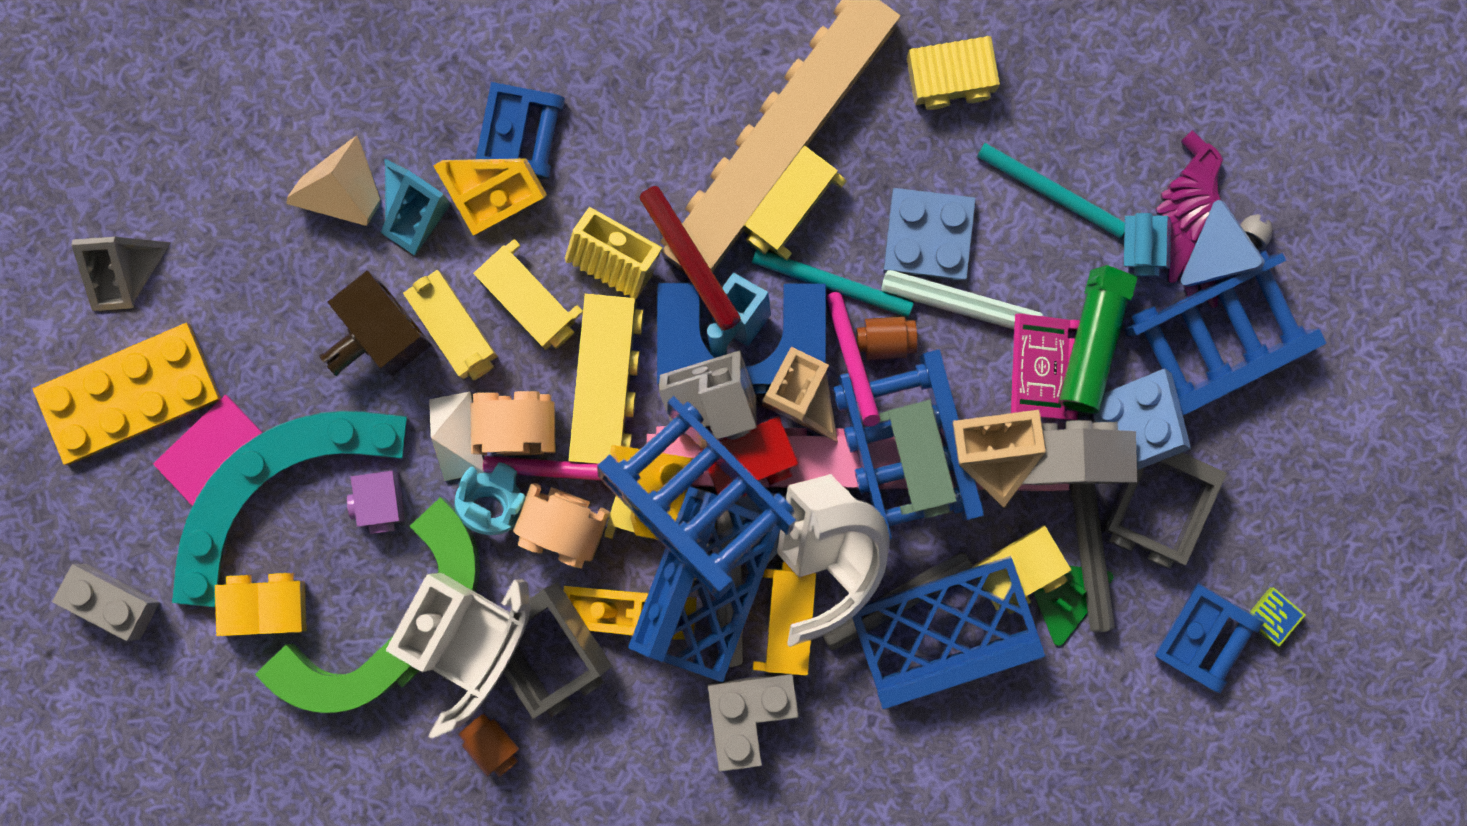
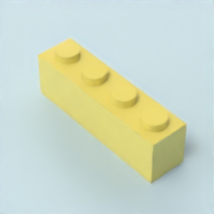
M585 294L569 462L599 464L609 454L611 455V445L631 448L632 434L624 432L626 417H634L636 392H628L630 375H638L640 351H634L632 348L634 334H642L644 310L636 309L637 302L635 298Z

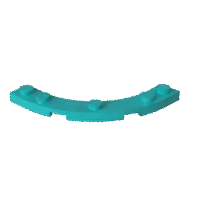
M343 410L321 412L279 424L259 434L240 447L209 478L196 498L186 519L177 554L172 603L215 607V585H219L221 561L229 530L244 503L264 482L296 463L323 455L349 453L402 458L407 416L366 411Z

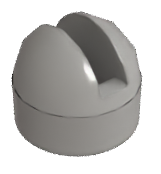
M1259 214L1246 217L1240 224L1257 250H1265L1272 238L1273 227L1269 219L1265 222L1259 221L1261 218Z

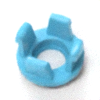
M499 462L492 473L477 474V470L474 467H470L463 474L455 495L454 507L456 514L467 528L484 535H499L515 527L526 498L516 486L517 471ZM481 497L495 498L501 503L503 513L499 517L491 518L490 511L474 502Z

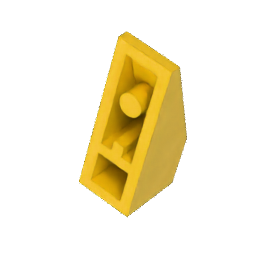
M564 586V592L589 631L633 635L648 593ZM687 597L684 605L687 616L696 611L697 597ZM693 623L692 625H690L691 628H692L693 634H694L695 623ZM681 630L674 634L672 639H685L683 631Z

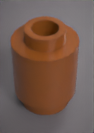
M904 316L864 319V327L856 328L857 345L860 352H865L866 360L907 358V354L917 353V328L915 320L905 321Z
M485 713L458 734L464 742L462 745L464 750L487 777L492 772L501 777L518 762L514 754L519 750V747L495 719L490 720Z

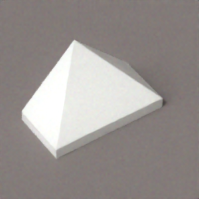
M471 392L429 399L431 439L444 481L462 478L463 474L470 467H474L477 470V474L486 473L483 471V455L471 454L470 403H473Z

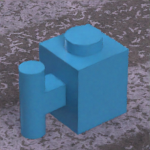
M1136 213L1135 216H1125L1124 266L1128 269H1134V276L1143 277L1160 276V269H1170L1171 218L1169 216H1153L1152 213Z
M734 272L722 288L740 315L741 321L731 329L723 331L712 316L713 324L707 328L711 355L715 358L728 353L727 346L733 338L749 346L771 315L769 293Z

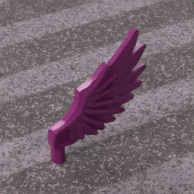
M1193 130L1180 142L1195 156L1180 173L1181 177L1168 184V190L1161 193L1160 197L1165 201L1155 209L1158 215L1163 214L1161 216H1169L1171 218L1169 283L1176 282L1182 268L1184 273L1213 203L1221 200L1218 194V174L1224 159L1214 146L1203 141ZM1216 280L1199 284L1200 289L1202 290L1216 283ZM1198 285L1184 286L1187 297L1197 292ZM1217 296L1207 300L1211 308L1219 306Z

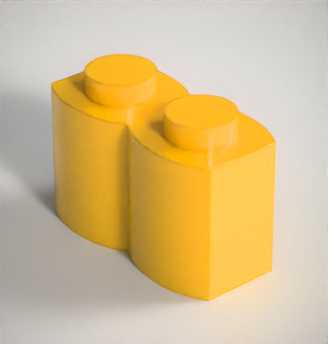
M294 573L268 574L267 583H252V575L226 576V585H215L216 636L307 631L305 581H294Z

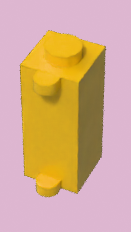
M782 562V570L765 569L762 576L772 578L766 662L753 661V670L808 675L811 640L791 647L787 645L792 624L813 618L816 573L798 577L785 562Z

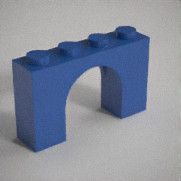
M657 283V385L659 387L661 374L715 358L705 347L700 335V295L692 283ZM783 284V330L781 341L776 350L766 360L746 367L756 395H766L791 347L826 363V284Z

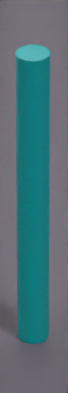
M984 143L977 155L979 159L1116 237L1121 238L1124 234L1125 222L987 143Z
M756 249L752 261L753 264L810 284H826L827 290L839 292L844 296L907 318L914 303L789 258L785 260L769 251L764 255Z

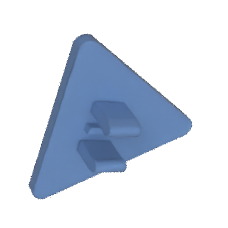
M1217 200L1213 203L1181 277V283L1184 286L1190 287L1261 269L1265 264L1263 257L1225 202Z

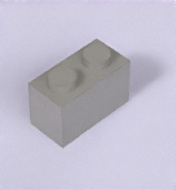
M72 564L52 600L58 606L126 641L141 639L160 604L159 601L88 564Z

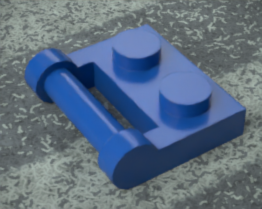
M491 82L476 159H521L531 105L542 108L532 161L528 160L537 178L549 179L552 166L548 165L558 111H563L565 98L553 93Z
M1197 582L1154 654L1157 658L1208 688L1222 693L1228 683L1225 680L1227 674L1253 632H1259L1265 621ZM1228 618L1236 620L1239 623L1212 668L1207 670L1201 667V662Z

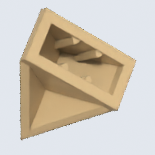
M356 135L303 175L288 195L287 204L367 226L379 207L380 197L358 136Z
M791 347L763 399L762 406L838 443L826 373L829 365Z
M1039 410L952 422L959 466L1002 507L1007 505L1046 452Z

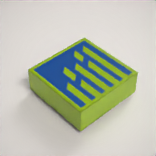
M1270 587L1250 610L1251 613L1265 621L1259 633L1277 647H1280L1306 615L1274 587Z

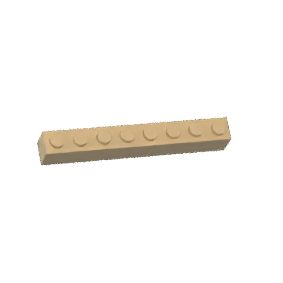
M841 0L833 12L838 17L829 29L822 26L809 43L813 50L803 62L798 58L784 77L788 81L787 85L780 94L773 91L760 108V112L764 114L755 127L750 124L745 127L735 142L739 149L730 160L726 157L721 159L710 175L715 181L706 193L699 190L688 203L685 210L690 214L682 225L712 272L743 233L744 224L803 146L807 147L898 26L901 15L882 1ZM663 237L660 242L665 246L661 251L663 258L685 273Z

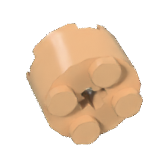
M537 391L514 392V400H511V396H499V393L473 394V403H470L472 455H488L487 452H496V454H504V456L543 455L544 452L556 453L555 402L551 401V395L540 394Z
M531 483L513 530L519 536L518 545L542 554L543 549L546 548L559 554V561L573 567L582 568L584 561L593 560L610 512L605 508H600L598 514L588 508L590 504L588 500L552 487L548 495L540 493L541 485Z

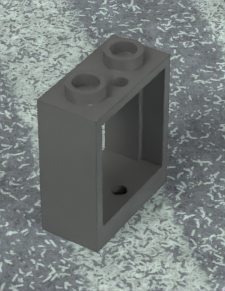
M1180 453L1154 463L1201 485L1173 549L1120 525L1145 467L1137 470V482L1122 483L1101 530L1111 535L1110 543L1130 552L1133 551L1135 546L1150 553L1147 558L1149 561L1167 569H1171L1173 564H1187L1227 474L1185 453Z
M558 582L530 598L528 622L549 608L589 670L549 695L517 646L503 673L533 719L545 711L550 718L572 704L568 696L577 690H580L583 696L587 695L605 683L601 675L613 667Z

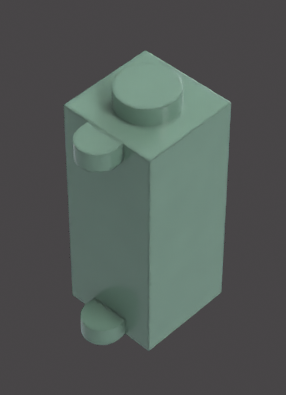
M931 400L879 413V423L891 421L912 503L901 506V514L905 515L923 510L925 518L950 512L948 503L956 502L957 500Z

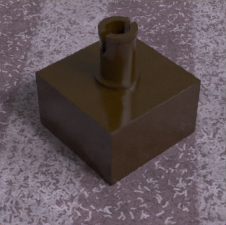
M367 270L327 302L347 326L349 334L325 353L319 355L323 363H327V368L337 377L342 370L366 353L371 356L380 369L394 376L432 344L382 281Z

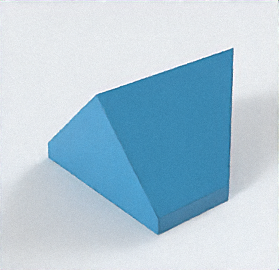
M385 159V223L380 233L415 255L445 214L451 202L442 192L411 171Z

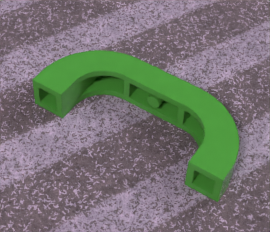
M440 497L410 527L433 552L438 564V573H443L476 592L480 574V559L474 535L471 529L467 528L456 514L455 507L446 498ZM392 636L360 668L348 674H334L322 670L295 643L285 645L255 675L276 696L295 707L312 712L335 713L351 710L374 701L389 691L396 683L403 688L420 671L386 651L393 638Z

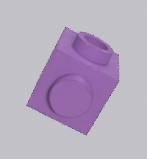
M386 471L351 476L353 494L347 495V508L350 519H356L357 527H369L370 534L395 531L394 523L405 522L399 472Z

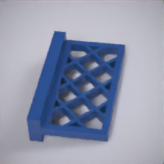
M688 487L676 522L679 525L683 521L688 523L717 495ZM733 504L727 510L733 527L717 535L714 526L715 521L699 536L701 541L698 545L705 552L713 550V553L718 555L722 551V543L735 536L737 537L761 514ZM740 516L747 519L742 522ZM775 525L762 537L759 544L750 548L730 567L732 570L746 563L749 572L746 582L735 588L732 579L731 589L719 600L716 599L712 602L708 590L666 547L628 648L649 658L723 682L780 528ZM697 590L703 607L687 616L684 605L688 594ZM731 603L734 612L731 622L720 628L715 611ZM707 617L712 633L696 642L690 625ZM682 630L688 647L675 655L668 654L667 650L673 635ZM716 642L719 654L713 669L705 667L700 651ZM692 657L693 662H690L686 659Z
M1011 556L866 603L852 617L883 709L1046 657ZM1007 569L1011 585L1004 599L982 589L990 573ZM980 577L977 585L968 582L969 580ZM960 584L973 591L963 612L941 602L948 587ZM940 590L936 599L927 595ZM1014 592L1019 606L1009 602ZM979 594L1001 604L990 625L969 615ZM920 598L933 604L923 625L901 615L909 600ZM900 603L896 612L887 608ZM938 607L960 618L950 638L928 628ZM1007 607L1023 615L1027 630L1009 635L996 629V626ZM879 611L893 618L883 639L866 630L862 619L863 615ZM898 621L920 631L910 652L888 641ZM965 621L987 631L979 646L968 648L955 641ZM925 634L947 644L939 659L927 661L915 655ZM992 634L1000 637V639L989 642ZM870 640L879 644L876 653H874ZM952 647L961 651L948 656ZM884 648H888L906 657L900 672L882 676L878 660ZM911 661L920 664L908 669Z

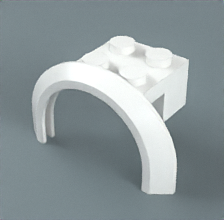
M831 474L788 485L786 500L795 511L792 516L796 519L794 529L788 535L780 529L777 554L798 577L827 569L849 594L827 612L792 624L787 642L789 647L821 637L853 617L874 594L886 569L889 551V531L883 516L872 505L856 500Z
M443 573L427 574L386 651L421 672L433 670L468 691L452 709L440 714L429 737L434 738L462 726L477 711L499 680L519 644L529 619L530 599L528 583L519 579L514 580L501 603L505 606L511 605V611L508 612Z

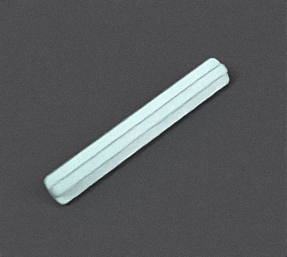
M888 270L885 273L881 286L883 292L1010 329H1014L1015 314L1043 316L1041 312Z

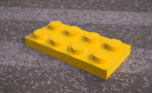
M187 322L32 388L62 462L68 466L218 402L221 399L193 329Z

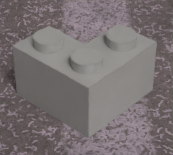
M740 350L660 375L659 393L666 412L667 401L673 396L682 405L685 402H689L702 415L704 421L701 424L706 429L711 427L713 436L716 439L724 437L727 439H737L747 435L751 429L757 428L756 394Z
M1067 421L1066 430H1058L1057 423H1041L1046 452L1022 485L1137 482L1136 431L1118 430V422L1092 423V421Z
M779 673L708 683L719 771L762 766L756 723L798 717L793 675Z

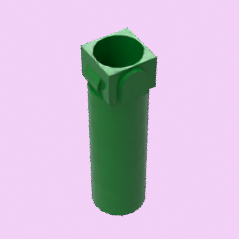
M1109 265L1090 270L1084 292L1086 298L1058 400L1060 405L1082 413H1099L1128 301L1132 300L1137 276Z

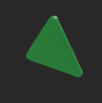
M1069 565L1071 571L1064 574L1068 581L1048 593H1045L1043 588L1033 592L1052 641L1058 646L1063 645L1088 612L1082 567ZM1107 571L1108 582L1110 584L1113 580V574L1112 572Z

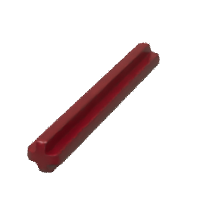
M652 186L640 194V201L718 326L723 331L736 326L741 321L740 315L660 188Z

